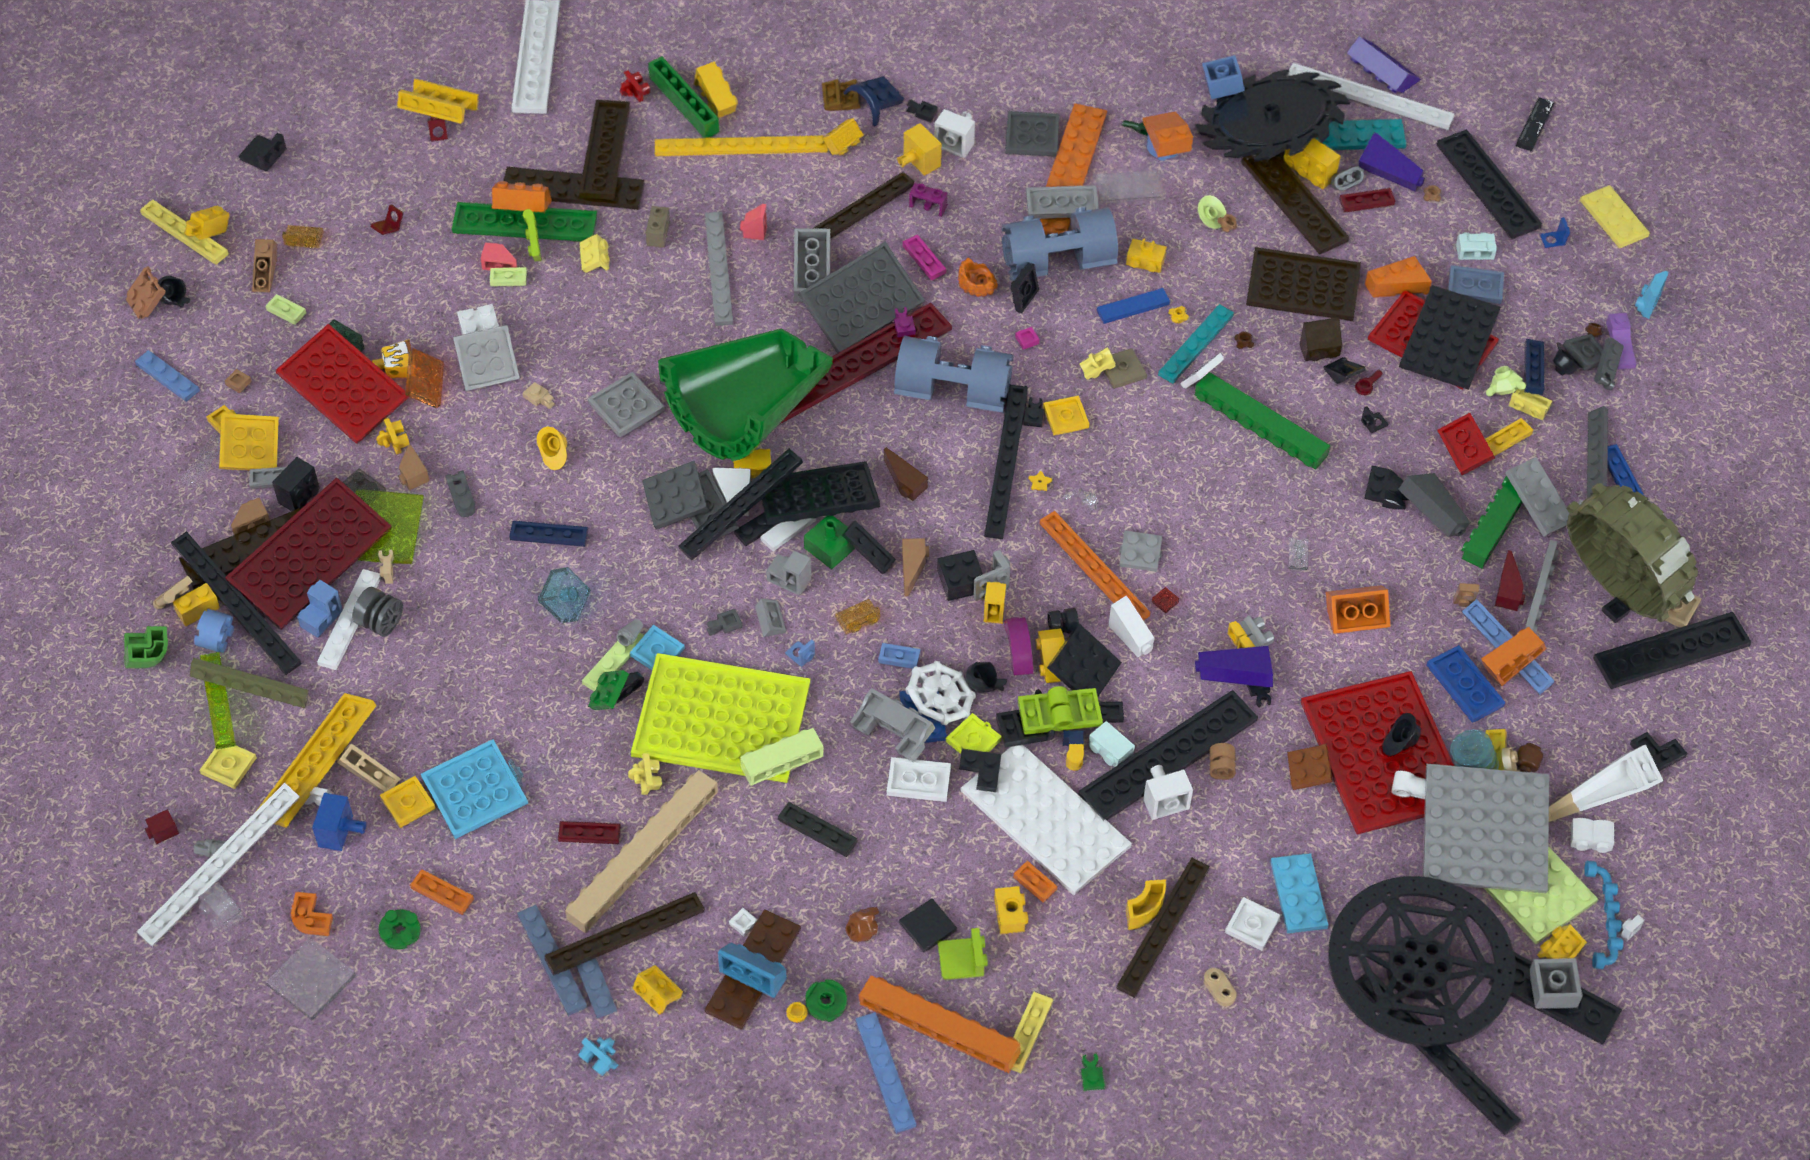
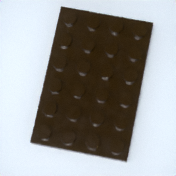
M1255 247L1246 306L1327 318L1339 317L1340 320L1353 321L1361 262Z

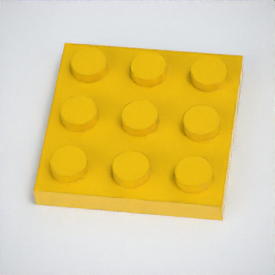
M221 413L219 469L250 471V469L276 468L279 417Z

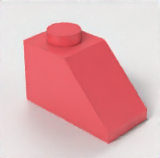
M761 204L746 213L745 219L741 220L740 231H743V238L765 239L767 212L766 204Z
M485 242L481 255L482 270L517 267L516 259L503 244Z

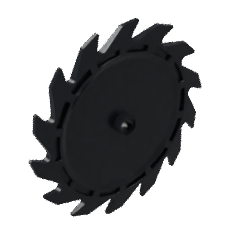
M1289 69L1273 72L1259 81H1255L1256 75L1254 74L1243 79L1244 92L1217 98V105L1213 108L1203 105L1201 115L1209 124H1196L1195 127L1199 134L1214 139L1204 141V146L1212 150H1231L1224 154V157L1242 158L1259 154L1254 159L1255 161L1270 159L1287 149H1290L1289 156L1303 151L1313 138H1319L1320 143H1323L1330 136L1329 124L1331 122L1343 125L1345 114L1336 105H1350V101L1346 95L1331 90L1341 88V84L1333 80H1312L1319 77V73L1303 72L1286 76L1289 73Z

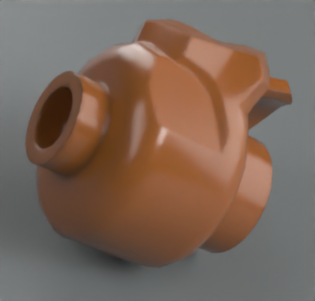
M878 907L860 909L849 916L846 934L853 942H866L877 934L878 925L874 919L875 915L879 914Z

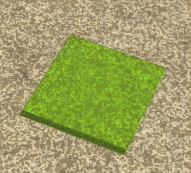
M356 489L355 494L392 526V529L360 557L358 561L382 563L379 560V551L382 550L383 556H388L389 550H392L394 555L392 564H412L424 495Z

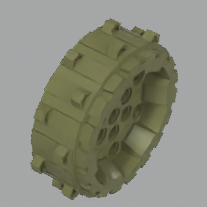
M1597 483L1591 488L1593 495L1589 498L1587 497L1580 505L1573 501L1566 508L1570 513L1567 520V529L1572 545L1588 571L1611 596L1617 597L1637 614L1663 622L1669 617L1668 611L1679 606L1680 601L1687 605L1695 598L1691 592L1694 589L1693 586L1698 576L1694 554L1690 552L1689 544L1684 536L1680 535L1676 525L1663 514L1664 512L1657 505L1650 503L1647 497L1639 492H1633L1632 488L1624 485L1621 487L1619 485H1612L1610 487Z

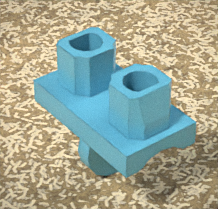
M586 1037L581 1042L584 1044V1047L578 1055L587 1063L596 1055L599 1060L592 1068L597 1073L603 1076L610 1068H617L618 1064L606 1054L608 1052L613 1055L616 1052L612 1048L614 1045L612 1038H607L606 1040L601 1037L598 1038L597 1043L600 1045L599 1047L593 1041H589Z

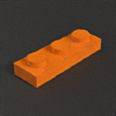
M422 869L410 884L412 890L461 915L465 913L474 900L473 895Z

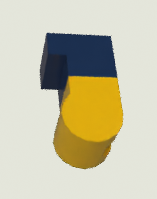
M1063 730V746H1068L1066 766L1073 771L1079 770L1083 766L1084 758L1083 731Z

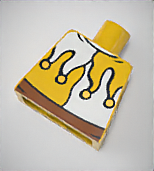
M409 339L383 347L381 349L383 358L372 360L381 370L385 369L386 374L390 378L417 377Z

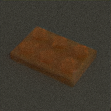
M412 348L408 356L405 395L434 408L441 406L444 361Z

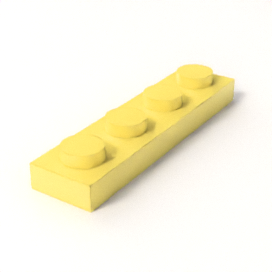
M1033 992L1013 1036L1020 1043L1021 1054L1011 1070L1022 1073L1052 1006V998Z

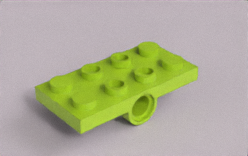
M1056 686L1044 694L1018 696L1017 701L1024 735L1044 733L1050 730L1062 731L1099 727L1103 724L1096 688L1067 691L1066 687Z

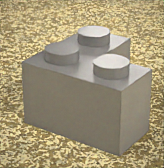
M793 551L790 557L777 554L766 570L767 581L800 596L811 581V558L804 553Z

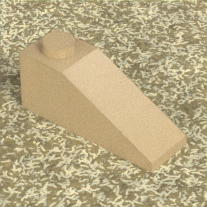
M352 743L337 761L346 770L383 792L395 787L401 779Z

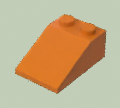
M1176 111L1142 118L1158 158L1191 151L1193 135L1188 124Z

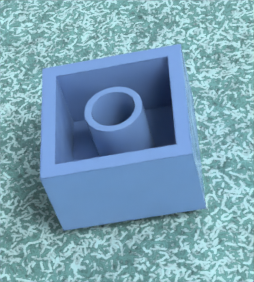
M1236 55L1202 63L1211 100L1244 92L1242 74Z

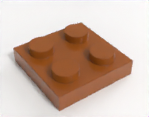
M1326 744L1287 752L1293 790L1332 782L1329 753Z

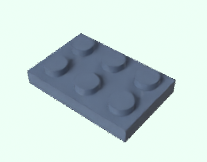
M1450 266L1448 290L1484 302L1502 303L1504 272Z

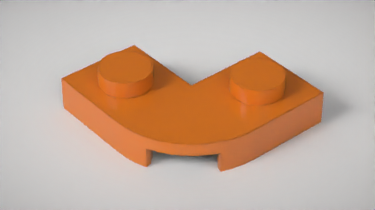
M295 892L291 908V919L295 928L305 934L329 936L333 920L332 914L314 912L317 900L316 894Z

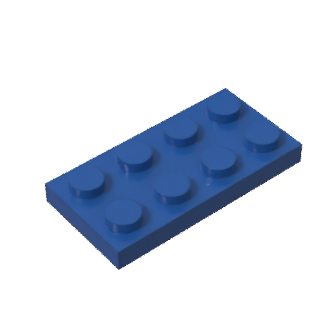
M1460 645L1427 661L1426 666L1472 723L1505 706L1506 702Z

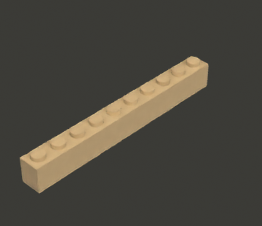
M700 770L694 775H690L686 784L675 791L671 800L665 802L655 816L650 817L647 825L642 830L636 832L633 840L622 847L618 856L612 858L606 868L596 874L593 882L588 887L586 886L582 889L579 897L567 905L565 910L567 920L586 934L718 793L717 782Z

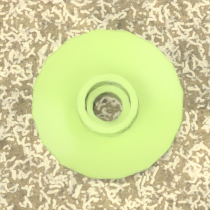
M1209 195L1204 196L1198 203V213L1203 223L1212 229L1221 228V224L1217 220L1219 217L1223 218L1226 215L1225 207L1221 201Z

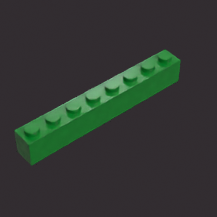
M1208 372L1196 384L1194 396L1198 400L1211 405L1214 410L1224 413L1229 419L1242 424L1245 429L1255 432L1260 438L1266 439L1276 448L1286 451L1291 457H1296L1306 466L1316 470L1328 457L1329 444L1211 372Z

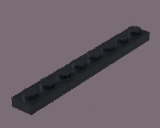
M790 448L786 450L678 545L679 550L689 559H695L803 463L802 459Z

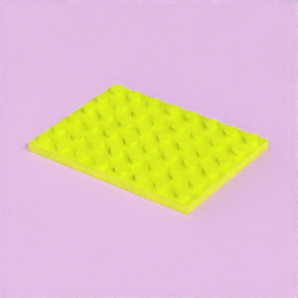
M657 653L632 745L631 757L643 759L642 755L646 753L649 754L650 759L659 760L660 762L745 776L741 769V756L747 752L759 750L767 744L779 742L784 737H791L799 733L811 679ZM791 770L767 780L788 783Z

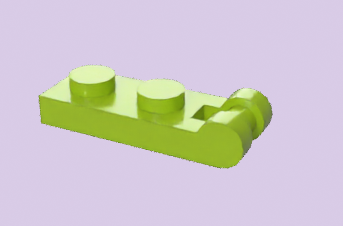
M527 209L523 212V217L528 224V229H525L526 238L530 240L531 246H528L529 256H532L535 262L542 261L536 219L533 211Z

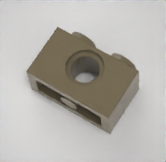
M651 206L646 228L647 246L665 247L670 224L669 207Z

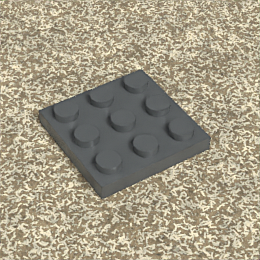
M1008 111L1005 154L1056 157L1059 114Z
M695 461L642 480L655 529L666 527L709 510Z

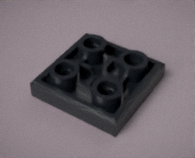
M933 898L899 919L900 925L923 953L957 931V927Z

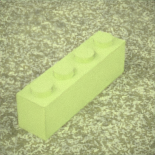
M814 728L802 730L794 736L784 737L779 742L767 744L754 752L745 753L740 757L741 769L750 786L823 757L824 746Z

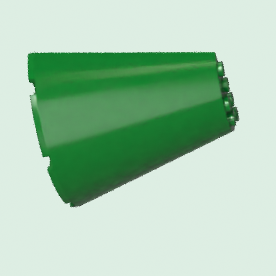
M781 328L658 360L660 380L665 382L667 388L664 391V395L668 405L685 433L689 431L694 436L693 442L708 454L721 460L728 458L731 461H736L750 455L828 373L833 358L811 345L807 348L803 340Z

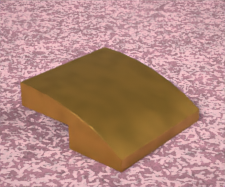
M838 79L822 83L824 109L827 111H840L861 108L859 93L850 91L847 95H844V91L849 86L858 83L857 80L853 79L840 83Z

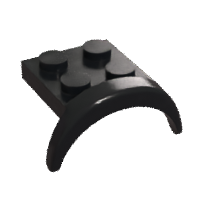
M1037 689L1035 694H1042L1040 689ZM1019 710L996 713V720L1005 748L1049 741L1054 738V730L1024 735Z

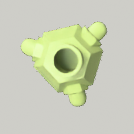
M1502 366L1495 370V375L1490 387L1486 390V395L1490 397L1495 393L1500 395L1514 393L1517 389L1524 390L1526 383L1511 368Z

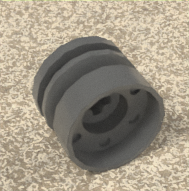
M368 587L362 592L355 603L352 614L353 622L366 629L370 628L372 632L382 637L388 636L400 621L403 613V602L391 595H386L377 588Z

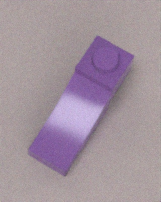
M1627 313L1609 314L1606 321L1609 335L1624 345L1617 369L1635 368L1636 361L1630 334L1631 326Z

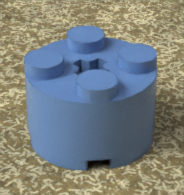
M211 609L204 611L197 625L199 636L195 635V645L224 653L227 647V642H225L227 636L231 637L234 632V626L231 625L233 617Z

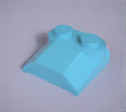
M1668 271L1656 274L1648 285H1644L1641 292L1643 296H1639L1635 304L1638 307L1637 311L1641 312L1643 317L1650 318L1662 294L1669 274Z

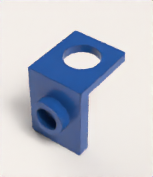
M1565 217L1561 218L1556 232L1540 234L1545 248L1566 245L1567 238L1570 236V229ZM1552 236L1556 239V242L1549 243L1546 241V238Z

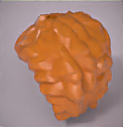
M970 258L961 262L958 271L959 286L964 289L965 293L977 297H985L994 293V290L998 288V283L994 274L990 272L984 263H974Z

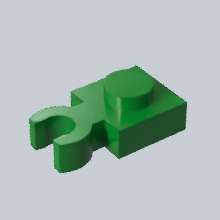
M1096 1053L1092 1062L1087 1061L1086 1054L1082 1056V1064L1086 1067L1081 1068L1083 1091L1105 1089L1102 1067H1096L1098 1064V1055Z

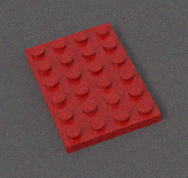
M1404 290L1369 334L1368 340L1402 358L1425 300ZM1490 335L1477 370L1498 344L1499 338Z
M329 324L276 369L277 375L356 444L409 398V394Z

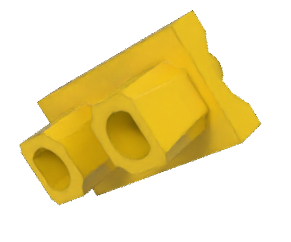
M386 418L384 423L387 432L384 430L380 431L376 441L378 445L385 446V448L390 447V443H392L396 455L400 454L401 448L410 445L406 433L396 436V434L404 432L401 420L391 422L389 418Z

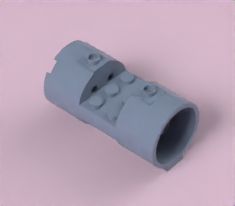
M1086 207L1077 208L1076 212L1071 213V231L1059 234L1045 235L1040 218L1034 219V215L1023 217V221L1002 224V232L1005 231V235L1001 237L1003 255L1006 265L1011 268L1008 271L1011 281L1018 277L1021 269L1028 262L1035 265L1037 277L1048 275V253L1073 249L1080 270L1118 264L1116 226L1112 212L1108 207L1094 210H1086Z
M909 336L903 337L896 366L894 394L932 400L936 381L940 379L968 384L967 407L1004 413L1006 402L1003 401V398H1007L1013 369L1009 363L1010 361L1013 362V354L991 351L992 347L981 345V349L976 348L972 366L958 364L957 367H954L952 362L940 361L942 342H938L937 337L927 336L926 339Z

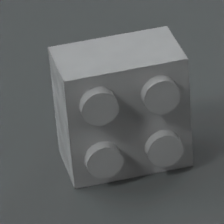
M1576 958L1534 959L1529 972L1535 1009L1577 1008L1582 998Z

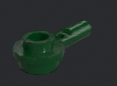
M1123 120V127L1132 128L1134 131L1148 136L1143 122L1139 124Z

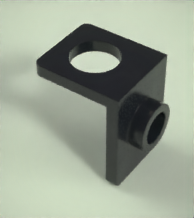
M1368 406L1364 407L1361 421L1371 434L1388 426V422L1379 412L1373 414ZM1377 418L1382 422L1379 426H1375Z

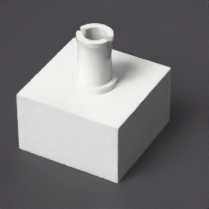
M944 109L935 121L934 137L942 143L943 150L963 158L966 157L974 145L975 121L971 120L972 116L970 113L966 115V112H963L960 116Z
M1162 765L1152 767L1150 772L1154 778L1146 780L1143 799L1151 819H1158L1190 809L1193 788L1185 770L1165 775Z

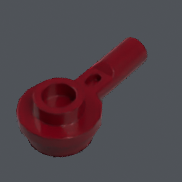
M1377 370L1369 378L1360 379L1355 384V391L1360 395L1371 394L1373 383L1383 375L1382 371Z

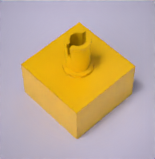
M919 123L904 132L903 155L897 158L898 164L904 167L912 163L925 176L941 167L942 143Z

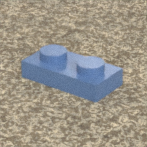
M882 643L878 663L913 669L915 666H918L921 649Z

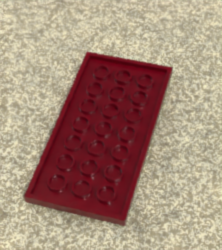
M336 477L228 574L225 579L239 590L273 624L282 630L302 609H305L310 604L307 592L312 585H315L319 580L331 585L392 529V526Z

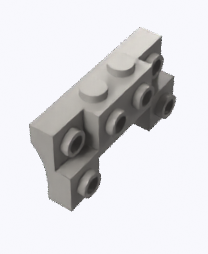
M873 688L866 694L860 709L850 721L853 728L867 736L878 724L903 738L897 745L896 750L898 754L913 763L925 749L924 742L935 729L933 723L920 716L915 709L911 707L908 709L899 700H892Z

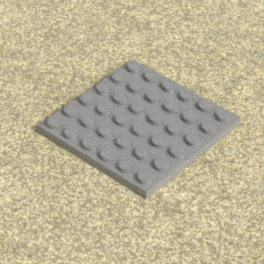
M1427 764L1423 877L1443 880L1456 886L1547 893L1549 774Z

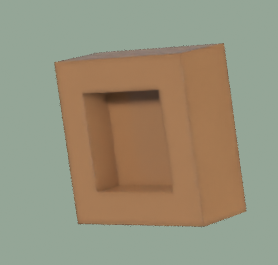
M236 369L225 380V385L241 393L252 380L250 376Z

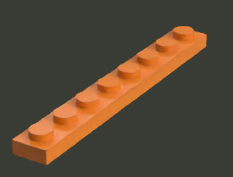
M1056 511L1040 519V525L1113 603L1127 596L1142 620L1150 617V611Z

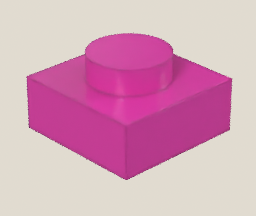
M1032 327L1015 332V338L1023 350L1039 344V338Z

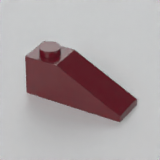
M1508 550L1495 606L1518 611L1519 605L1524 604L1526 594H1522L1524 585L1513 553Z

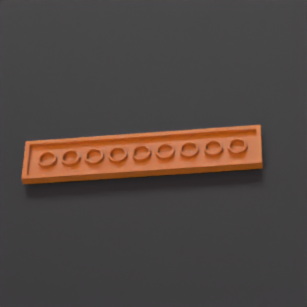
M1074 103L1046 187L1084 185L1107 116V110ZM1071 218L1040 219L1045 235L1067 232L1070 227Z

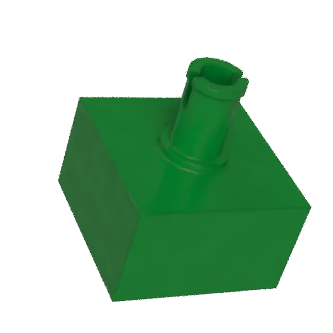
M827 515L804 535V549L831 570L855 550L842 536L848 527L834 516Z

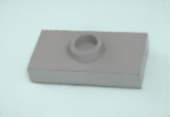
M286 467L250 469V488H272V481Z

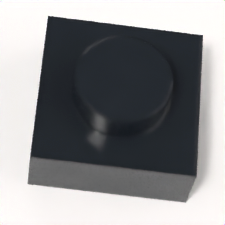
M1616 597L1604 605L1601 611L1614 623H1617L1629 614L1630 609Z

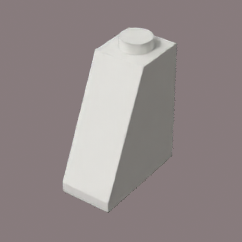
M713 468V480L726 503L751 482L750 469ZM749 511L743 516H749Z
M1125 596L1112 604L1109 627L1137 657L1150 653L1153 649L1154 637L1129 598Z

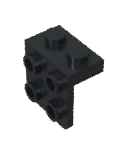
M277 132L269 140L257 135L240 153L239 159L267 172L287 149L284 136Z

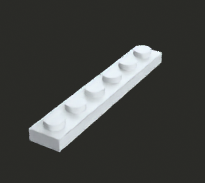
M362 570L317 661L319 666L337 670L358 627V624L354 623L352 619L355 603L365 589L368 587L377 588L382 578L380 573Z

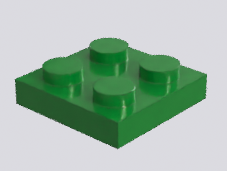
M624 670L603 672L598 679L596 690L590 696L588 707L593 710L613 709L629 673Z

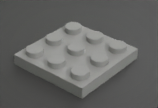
M507 325L453 337L465 391L520 379Z
M633 372L587 398L588 404L619 438L665 411V406Z

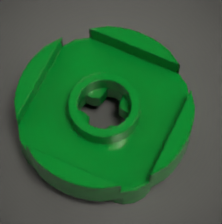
M404 909L389 910L380 921L378 931L381 940L387 947L401 950L418 940L421 926L415 913ZM398 926H403L405 930H401L400 933H397L395 928Z
M828 979L825 982L818 983L817 981L813 983L805 995L807 1011L811 1016L821 1021H834L844 1013L847 1007L845 989L834 980ZM827 996L830 997L829 1004H824L821 998L826 999Z

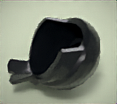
M164 276L158 280L160 287L165 290V294L160 299L162 303L182 308L184 304L190 302L191 299L185 297L186 285L182 279Z
M975 662L966 671V681L974 691L979 693H988L996 689L1004 691L1007 679H997L996 669L991 662Z

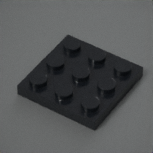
M1078 624L1047 668L1072 691L1096 688L1097 697H1099L1122 662L1081 624Z

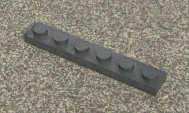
M1605 406L1588 412V498L1593 495L1591 488L1597 483L1607 486L1608 409Z

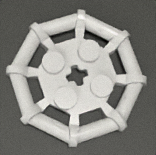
M934 661L932 664L921 667L915 666L912 669V675L906 687V693L910 695L918 709V713L941 722L942 725H947L949 722L959 719H967L970 716L973 699L976 698L975 692L971 690L963 676L964 673L941 664L940 661ZM933 671V676L927 677L925 673ZM918 681L922 683V688L916 686ZM957 681L960 687L962 688L963 692H960L958 687L956 686ZM959 700H965L963 707L958 704ZM954 711L955 713L948 714L947 712Z

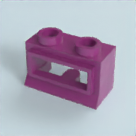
M915 183L909 193V207L913 208L917 198L926 200L924 210L929 211L934 203L939 204V216L942 217L948 206V193L938 188L934 189L924 184Z

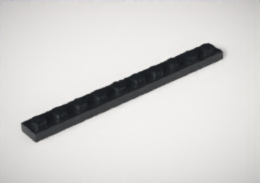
M1010 384L984 537L1003 539L1028 393L1027 386Z
M187 531L171 542L174 549L202 581L209 585L216 597L285 675L301 665L300 659L241 592L225 579L226 575Z
M1363 974L1356 980V983L1363 994L1375 1004L1378 1000L1366 974ZM1374 974L1382 992L1385 993L1387 986ZM1390 1009L1387 1013L1396 1019L1408 1023L1426 1025L1411 1012ZM1414 1045L1504 1136L1520 1123L1521 1119L1447 1045Z

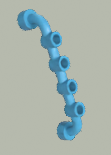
M1586 861L1584 866L1585 877L1594 878L1596 874H1599L1604 882L1602 892L1605 894L1604 911L1607 915L1606 931H1608L1609 937L1607 947L1610 950V955L1605 957L1604 953L1594 952L1592 958L1594 969H1604L1605 965L1615 963L1618 958V950L1622 951L1623 939L1617 938V932L1621 931L1622 922L1615 919V914H1618L1620 911V903L1613 900V895L1616 896L1618 893V884L1612 883L1609 872L1603 867L1597 866L1596 861Z

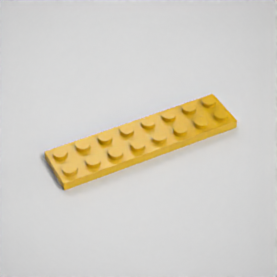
M347 693L342 695L259 806L260 808L284 783L300 796L274 823L275 825L285 828L289 825L311 795L312 789L318 786L377 706L373 700Z

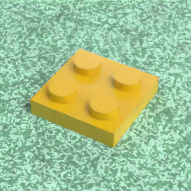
M1079 395L1043 403V408L1054 436L1089 428V421Z
M416 776L380 794L382 802L399 828L436 809L435 804Z

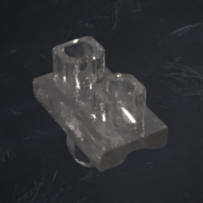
M1289 537L1288 569H1291L1292 572L1301 573L1303 570H1308L1309 539L1298 540Z

